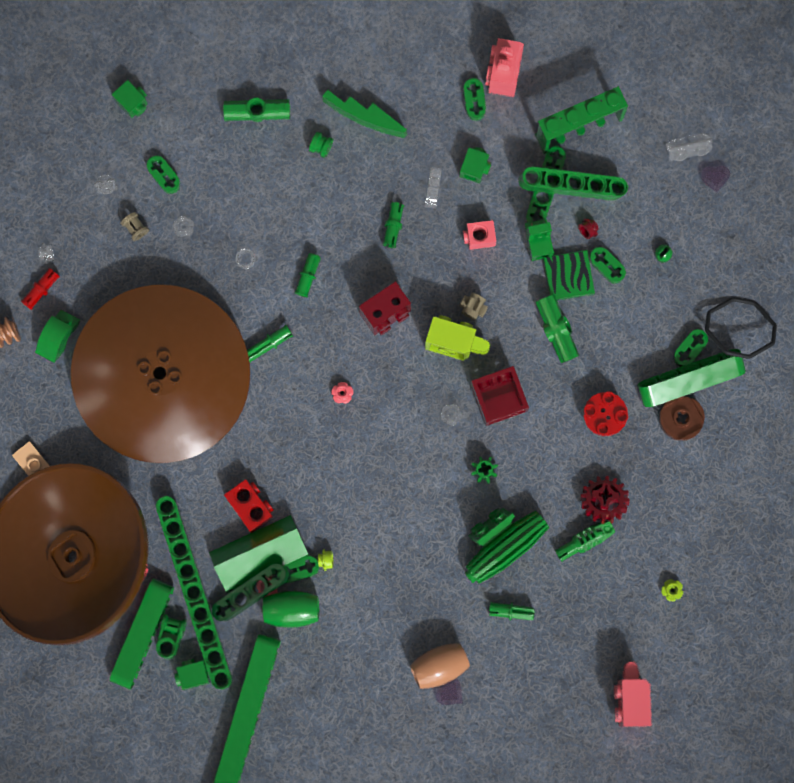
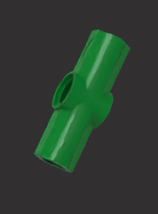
M252 98L250 100L224 101V121L252 120L254 122H261L263 120L290 119V100ZM256 106L262 108V111L258 114L251 112Z
M553 294L536 301L544 321V332L548 340L553 343L560 362L564 363L580 356L571 336L572 329L566 316H563L555 295Z

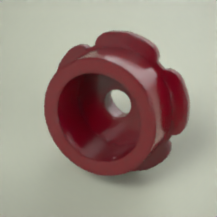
M584 218L578 226L580 233L586 239L597 237V230L599 229L597 223L593 219Z

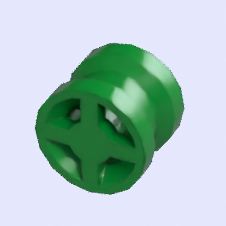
M317 131L311 141L309 152H317L321 157L326 158L334 138H326L321 132Z

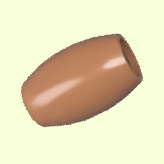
M460 643L436 647L418 657L410 665L412 674L420 689L444 685L459 677L470 667L469 660Z

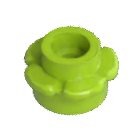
M323 549L322 553L318 554L319 567H323L324 571L334 567L332 550L325 551Z
M669 579L664 582L661 593L666 597V600L673 602L683 596V585L678 580Z

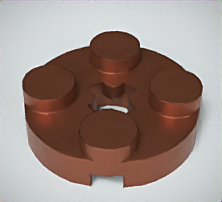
M685 396L666 402L659 415V422L663 432L677 441H686L694 438L701 431L705 419L704 410L700 403L693 398ZM678 413L688 416L685 420L686 424L677 422Z

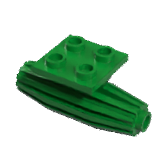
M497 508L488 515L489 519L483 524L480 522L471 529L472 533L468 535L469 538L483 546L465 566L467 569L465 575L472 583L476 581L480 584L502 572L530 550L549 529V526L536 510L512 523V519L515 517L514 514L504 508Z

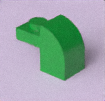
M547 219L525 223L526 240L531 261L541 260L544 257L554 255L550 236L552 229L550 222L547 223Z
M60 310L55 317L51 316L42 330L35 353L55 363L65 351L68 338L78 327L80 319L63 310Z

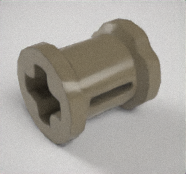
M137 212L129 214L121 222V225L126 227L131 233L133 241L139 240L149 232L148 227H144L138 219L139 215Z

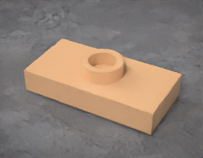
M30 441L12 455L28 476L41 469L50 467Z

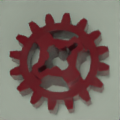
M597 476L595 483L589 480L588 487H583V494H581L580 499L582 501L581 508L586 509L585 515L590 516L592 514L593 521L595 522L599 518L602 524L605 523V519H609L610 523L614 522V517L620 520L622 513H627V506H629L630 499L627 498L629 491L624 490L625 484L617 485V478L609 481V476H606L605 480H601ZM604 494H606V499H607L606 505H604V500H603V499H604Z

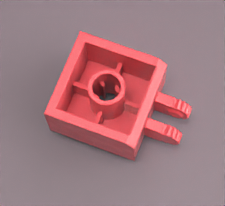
M498 38L497 45H492L489 65L493 66H488L486 77L489 93L515 96L523 43Z
M632 661L627 662L623 666V680H619L618 685H614V699H618L619 708H615V722H619V727L651 726L650 684L645 679H639L638 665Z

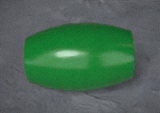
M284 591L263 598L264 623L277 627L294 628L318 622L319 597L301 591Z

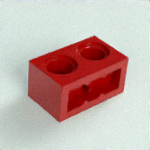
M245 479L224 494V496L252 533L273 518L271 512L274 510L267 500L263 502L258 497L260 491L254 482L249 484ZM246 490L250 492V498L247 501L241 502L238 500V495L241 491ZM256 508L263 510V516L259 520L251 518V512Z

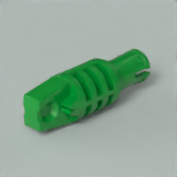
M608 519L605 520L604 524L599 522L574 535L571 538L572 541L555 549L559 560L563 562L578 552L583 554L601 544L615 533V529Z

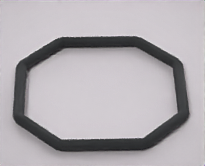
M732 297L708 310L705 332L726 355L750 359L774 346L777 324L757 302ZM732 302L754 305L773 326L771 342L749 355L728 351L709 330L711 314Z

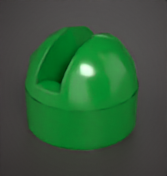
M662 244L656 248L654 255H656L655 258L659 262L665 263L671 259L673 252L670 246ZM665 248L668 249L663 258L659 256Z

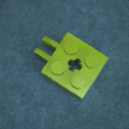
M439 315L437 318L433 316L425 342V350L462 361L469 358L470 352L481 355L488 353L490 342L475 336L476 329L473 328L472 324L466 322L457 324L451 322L452 319Z

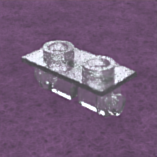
M703 132L688 136L689 143H686L684 137L669 140V143L665 144L666 150L669 152V162L682 161L686 158L712 153V138H710L709 134H704Z

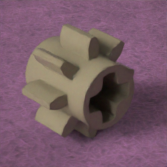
M471 293L469 297L464 295L460 303V307L463 308L461 313L473 320H476L478 316L483 318L488 307L484 305L486 299L475 293Z

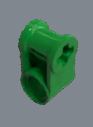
M168 614L164 615L156 645V651L159 656L170 660L177 655L186 629L187 619L178 620L170 618ZM165 643H171L173 645L172 652L167 655L163 654L161 651L162 646Z

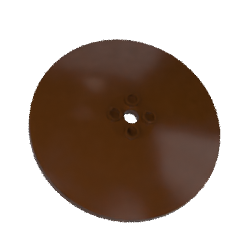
M148 285L117 295L99 308L89 319L79 335L74 348L71 363V385L76 406L83 420L95 436L114 451L135 460L151 463H171L186 460L205 452L223 439L232 429L243 411L250 386V363L246 345L240 331L227 313L216 303L200 293L187 288L173 285ZM157 367L165 368L167 373L164 379L158 380L154 377L153 373Z
M71 463L59 464L41 469L29 475L4 497L0 503V618L13 631L29 640L43 644L71 645L89 640L101 634L118 621L129 608L140 589L146 571L148 533L137 501L120 481L110 474L91 466ZM72 551H75L77 554L76 559L70 562L69 555Z

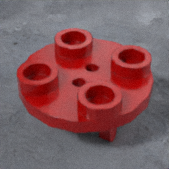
M600 392L593 395L586 402L583 410V419L587 428L594 434L612 436L619 433L628 420V409L625 402L613 392Z

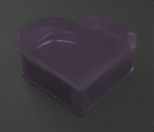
M718 166L717 168L706 167L701 173L702 182L715 193H718L730 177V171L725 166Z
M454 679L444 684L443 688H440L436 693L437 702L441 705L462 704L460 682Z

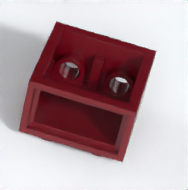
M396 281L359 305V314L374 336L378 333L380 335L385 334L391 329V324L396 321L398 323L403 322L410 316L408 313L411 312V302ZM396 298L399 305H393L392 300ZM380 311L382 315L379 318H375L373 313Z
M514 366L471 381V387L486 426L528 412L529 406Z

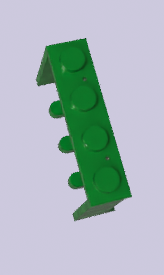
M618 86L539 120L538 131L534 135L543 154H546L552 139L555 138L558 144H564L566 140L564 134L575 130L579 136L585 134L584 125L595 121L598 127H603L605 125L604 117L614 112L618 121H623L628 104Z

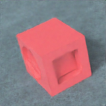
M493 220L467 224V230L463 231L464 244L469 243V250L496 246ZM476 231H481L485 234V238L477 240L473 234Z

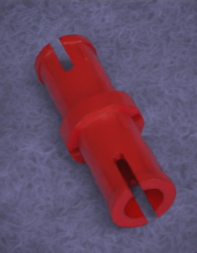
M48 268L37 283H33V288L21 302L32 310L42 296L48 294V289L60 276L53 272L51 268Z

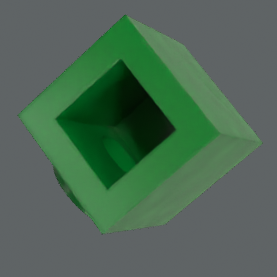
M128 80L111 94L114 101L131 118L135 115L140 116L146 110V93L139 86L135 88Z
M474 147V149L468 148L460 170V177L480 184L483 174L488 175L492 162L488 161L489 154L484 149Z
M194 659L181 662L182 666L177 667L178 673L174 674L177 687L181 686L182 690L210 684L205 661L196 663Z

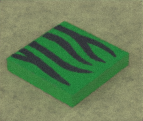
M587 250L544 257L549 294H554L556 300L595 294Z

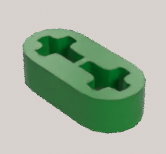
M472 78L464 84L465 107L467 116L471 120L478 121L486 113L484 88L480 80ZM472 84L479 88L476 90V97H472V91L467 90L470 89ZM473 102H477L478 108L482 109L478 115H475L474 111H470L473 109Z
M151 157L147 162V169L150 175L164 192L168 194L177 192L180 188V180L176 173L162 157ZM154 162L157 164L162 163L160 166L163 173L160 174L157 169L152 170ZM165 176L171 181L175 179V186L173 188L170 186L165 187L167 184L164 179Z
M598 247L591 252L590 263L610 283L617 284L624 279L626 274L624 266L607 249ZM596 253L598 255L602 253L605 255L603 259L607 263L606 265L602 261H595ZM610 266L613 270L620 269L619 275L621 277H611L612 271L608 267Z
M700 329L693 330L678 347L673 358L678 366L682 367L692 363L708 343V336L705 331ZM694 335L695 337H697L698 335H701V341L703 342V344L698 343L693 348L691 346V344L694 341V338L692 336ZM689 349L691 351L687 356L689 361L684 360L681 362L679 360L681 356L678 353L683 354Z
M305 556L285 565L289 570L297 568V572L292 573L291 578L285 583H293L316 575L319 571L317 559L312 556ZM307 560L315 563V567L312 568L313 571L310 573L307 569L302 571L299 569L306 565L305 561ZM277 570V576L280 579L282 571Z

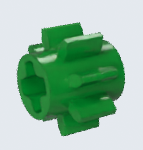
M480 456L478 464L472 463V467L476 468V471H473L471 476H478L477 483H480L481 480H486V483L489 484L491 476L497 477L493 469H496L498 464L492 465L490 463L491 457L487 461H483V458ZM481 465L490 468L488 475H484L483 472L479 473Z

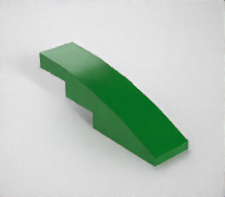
M329 90L322 96L325 104L360 125L401 138H405L407 135L405 127L374 103L366 109L351 96L345 103Z

